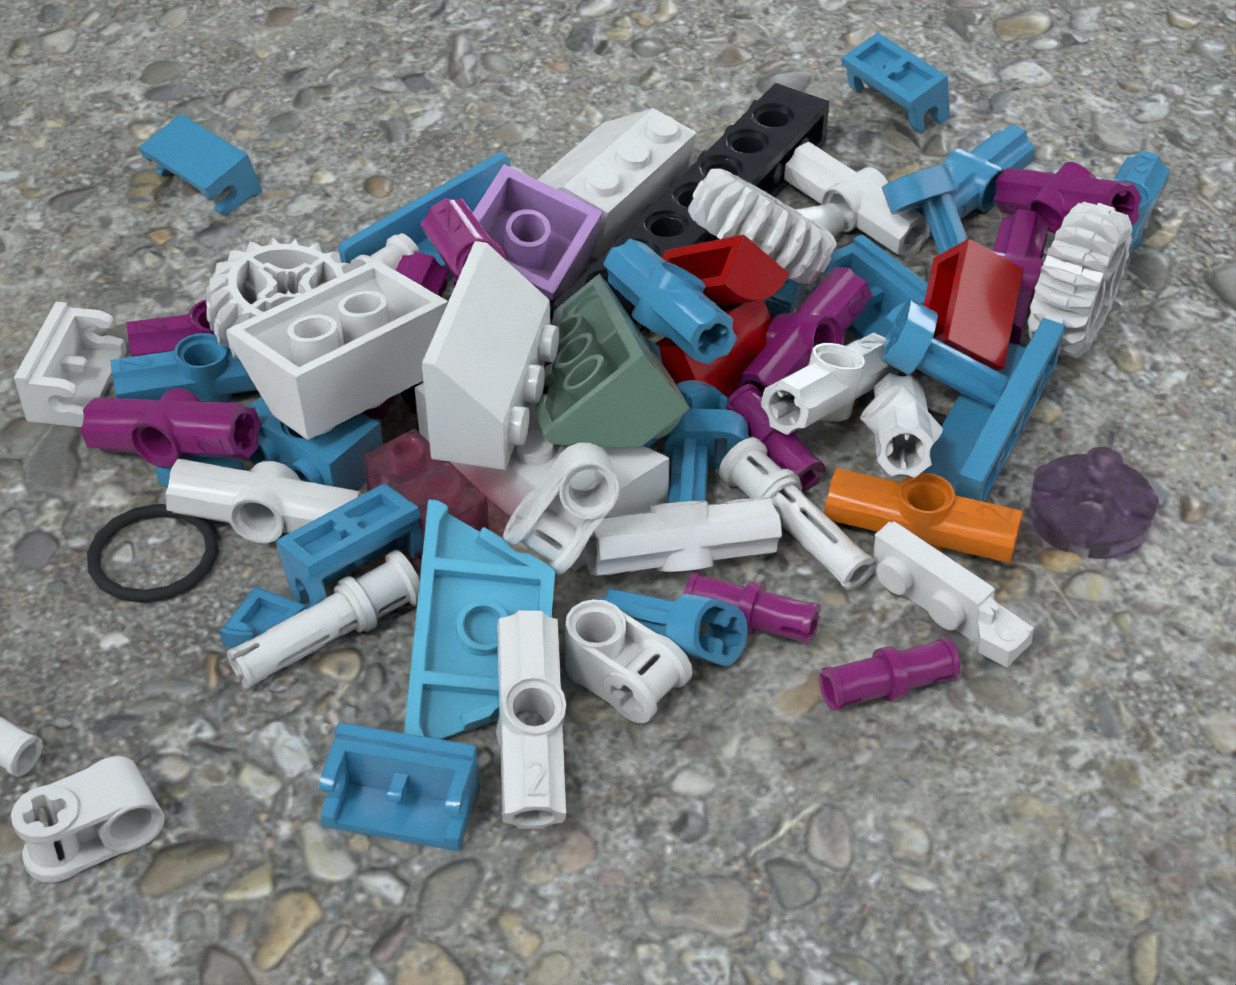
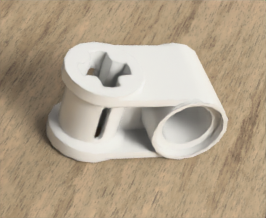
M576 443L568 446L559 454L557 460L536 488L518 505L506 525L503 538L512 545L521 542L547 559L549 565L555 568L556 574L560 575L567 571L577 560L589 537L614 507L619 497V484L609 455L601 447L592 443ZM584 470H595L603 475L600 483L588 491H579L569 485L571 479L578 472Z
M592 599L580 602L572 607L567 614L564 664L567 675L575 683L584 686L611 704L625 718L635 723L643 724L648 722L657 711L656 703L672 687L680 688L690 680L693 674L692 665L684 651L671 639L661 634H656L622 612L616 605L605 600Z
M113 756L100 760L88 769L52 784L33 788L23 794L13 806L11 820L15 833L26 842L22 852L26 871L34 879L42 882L56 883L70 879L80 871L121 853L137 850L150 843L159 834L164 825V814L134 761L127 757ZM39 808H44L48 822L46 827L40 822ZM55 841H58L62 846L64 852L63 860H58L54 846Z

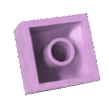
M504 164L473 211V214L490 239L496 241L502 247L507 262L547 298L553 300L575 283L596 247L603 211Z

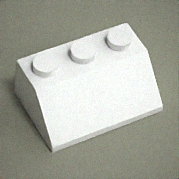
M654 108L604 122L537 180L603 211L596 247L591 254L592 257L598 260L614 244L617 236L622 232H626L642 216L646 207L651 203H655L670 188L674 179L682 176L688 170L696 132Z
M474 242L422 361L431 459L506 470L514 445L523 446L529 427L528 407L530 402L539 403L545 377L544 364L545 362L553 363L556 358L559 344L558 326L550 325L549 299L488 243Z
M375 259L227 329L226 333L230 345L272 415L309 440L317 435L331 431L336 425L367 409L378 407L386 399L413 385L423 383L422 361L448 301Z

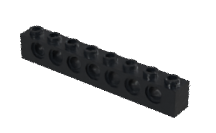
M774 83L759 99L757 98L751 103L749 109L734 124L732 123L726 128L723 135L709 149L702 151L697 161L682 176L674 179L670 188L655 203H651L646 207L642 216L626 232H622L617 236L614 244L597 261H593L587 266L584 274L567 291H563L557 296L551 308V321L553 320L556 308L600 274L645 337L651 330L633 318L632 311L635 306L608 282V271L603 264L611 248L619 247L629 239H633L646 244L662 258L665 250L719 240L718 237L709 233L707 229L692 220L688 212V208L694 198L693 193L700 181H704L711 169L721 168L776 197L789 183L784 180L785 165L794 155L795 149L807 142H810L819 149L826 144L830 101Z

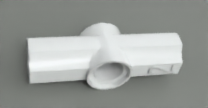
M810 142L796 148L794 155L785 165L784 180L821 203V205L832 203L840 208L845 220L844 228L841 232H849L857 227L904 259H908L918 253L923 242L930 236V227L926 217L916 210L912 209L891 215L881 189L888 181L883 174L874 168H863L855 172Z
M873 332L846 346L834 343L816 345L812 349L808 366L765 388L761 407L768 415L770 427L789 435L797 429L805 428L819 419L830 422L847 420L851 415L856 398L874 389V385L887 374L895 375L897 371L896 368L881 361L886 338Z
M889 373L874 385L875 399L865 408L860 419L875 434L877 461L891 477L903 474L915 478L932 465L930 449L942 434L943 428L928 412L924 388L911 374L895 376Z
M177 459L170 471L169 484L165 493L168 511L230 523L237 534L255 543L273 542L282 533L289 534L363 495L360 491L301 481L292 469L275 461H264L256 464L250 471L183 459Z
M753 497L715 504H708L707 501H685L650 506V512L605 517L589 537L582 551L583 558L587 562L589 573L596 576H609L622 572H636L637 570L656 568V571L660 572L702 569L713 566V560L777 552V544L782 537L781 520L773 505L772 498Z
M519 610L513 615L499 618L497 623L499 718L496 735L501 753L502 822L515 825L518 829H544L552 824L563 823L566 818L562 730L566 700L560 684L558 619L545 615L543 611ZM521 711L536 712L543 717L546 723L540 726L526 725L519 721L515 714Z

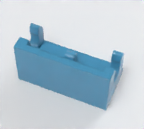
M879 32L841 58L842 66L847 70L848 84L853 90L862 93L864 86L862 81L901 105L908 110L909 124L917 132L922 134L925 130L923 119L927 111L931 113L932 119L938 124L950 118L948 76Z
M179 114L139 146L143 158L149 162L153 160L159 164L155 169L156 173L163 177L169 176L172 173L199 189L202 195L209 200L221 194L225 188L229 189L228 196L219 201L214 207V210L222 215L237 209L251 196L257 197L263 192L248 154L183 114Z
M863 234L855 237L853 243L831 254L832 260L825 272L830 273L834 268L838 267L850 268L855 275L867 281L873 296L866 304V308L848 328L859 339L873 332L887 338L893 322L909 299L924 305L928 284ZM819 283L812 289V293L821 283Z
M384 483L275 540L292 597L300 603L309 600L312 607L327 598L324 589L325 585L393 548L399 551L407 547L411 558L422 554L424 539L419 523L421 518L419 508Z
M339 722L335 731V740L323 767L319 782V790L328 792L320 814L322 827L460 852L480 790L476 746Z

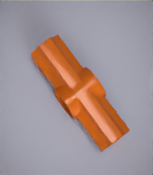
M836 467L830 482L824 514L832 521L876 532L882 529L889 521L891 523L895 521L940 552L944 548L1011 563L1024 511L957 496L952 485L947 480L931 473H920L915 478L908 476L902 482H897Z

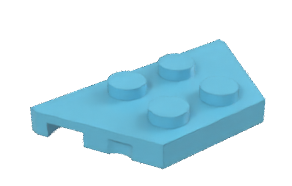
M428 499L404 733L447 740L498 721L499 618L513 615L519 610L543 611L545 615L552 618L555 568L529 553H519L513 550L505 539L485 527L479 532L448 513L449 506L438 500Z

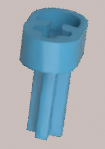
M949 163L910 173L881 187L891 215L919 207L923 208L939 254L968 239L952 198V194L959 191Z
M909 299L900 310L889 330L881 361L907 375L918 369L989 408L991 405L995 406L1001 396V391L1007 385L1008 377L933 338L938 313Z
M689 409L681 415L678 425L664 437L663 450L665 456L669 457L671 461L668 503L706 501L708 468L719 469L726 454L736 444L749 438L750 428L748 421L742 415L725 409ZM717 438H725L727 440L722 441L717 440Z
M608 589L606 598L598 597L597 599L616 605L622 612L656 634H661L671 639L684 651L687 657L695 660L729 666L737 661L746 644L748 630L747 620L743 611L720 599L684 594L676 601L616 589ZM702 622L708 623L706 635H700Z

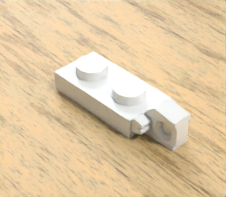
M889 521L875 534V569L873 575L878 577L882 585L890 592L897 595H905L926 609L938 625L947 630H957L974 642V645L978 647V653L1005 667L1011 665L1030 646L1034 627L995 602L994 587L895 521L893 523Z

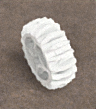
M721 168L711 169L704 181H700L693 193L694 198L688 208L692 220L719 239L745 235L789 273L788 279L802 284H814L821 272L824 273L832 260L831 254L837 246L832 233L784 202Z
M1087 202L1078 203L1073 207L1070 213L1064 217L1061 228L1056 231L1051 248H1048L1044 265L1040 268L1041 274L1034 288L1035 294L1030 305L1031 314L1028 319L1029 337L1031 340L1042 318L1064 324L1065 330L1059 356L1067 355L1078 358L1090 350L1092 342L1096 341L1100 329L1104 327L1105 319L1108 312L1111 311L1113 300L1118 293L1121 278L1125 273V264L1129 257L1128 250L1132 242L1131 233L1133 229L1129 216L1115 211L1116 208L1101 203L1095 205Z
M271 238L267 246H260L254 242H249L246 252L230 250L228 261L216 264V270L213 277L210 278V283L206 290L207 320L210 322V330L214 331V334L217 336L218 345L229 347L233 359H239L228 341L227 329L354 270V265L341 263L339 252L324 254L321 252L319 243L305 247L299 245L296 238L291 244H279L274 238Z

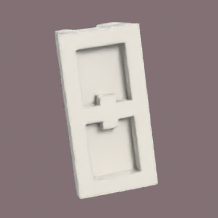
M55 302L14 376L27 422L81 427L84 418L83 408L93 398H104L113 380L110 360L124 358L127 352L124 339L110 335L99 336L93 333L89 326L109 328L114 319L111 315L100 310L68 307L66 302Z

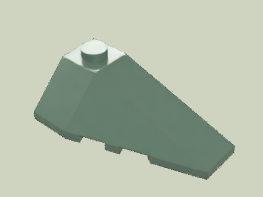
M600 274L554 310L552 325L559 328L558 350L554 362L544 368V384L548 387V392L541 397L539 403H536L534 411L543 436L552 445L592 443L600 447L641 448L652 438H661L678 425L681 415L690 409L670 374Z

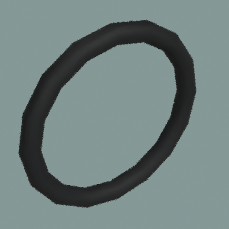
M166 504L136 507L112 518L95 534L87 551L88 573L100 590L119 600L148 603L171 599L194 588L211 571L219 552L217 533L207 519L173 513V511L167 510ZM160 516L179 518L196 526L204 536L205 552L200 564L186 577L167 586L146 590L123 587L110 580L101 569L100 554L107 540L121 528L141 519Z

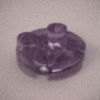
M1094 447L1087 454L1062 456L1036 469L1031 486L1028 516L1036 532L1053 547L1067 552L1068 546L1071 544L1078 548L1090 549L1088 558L1112 559L1132 553L1143 545L1154 522L1159 500L1147 479L1131 466L1124 464L1120 453L1108 447ZM1082 501H1092V502H1096V503L1102 505V506H1103V509L1100 510L1099 508L1095 507V506L1092 505V504H1080V503H1081Z

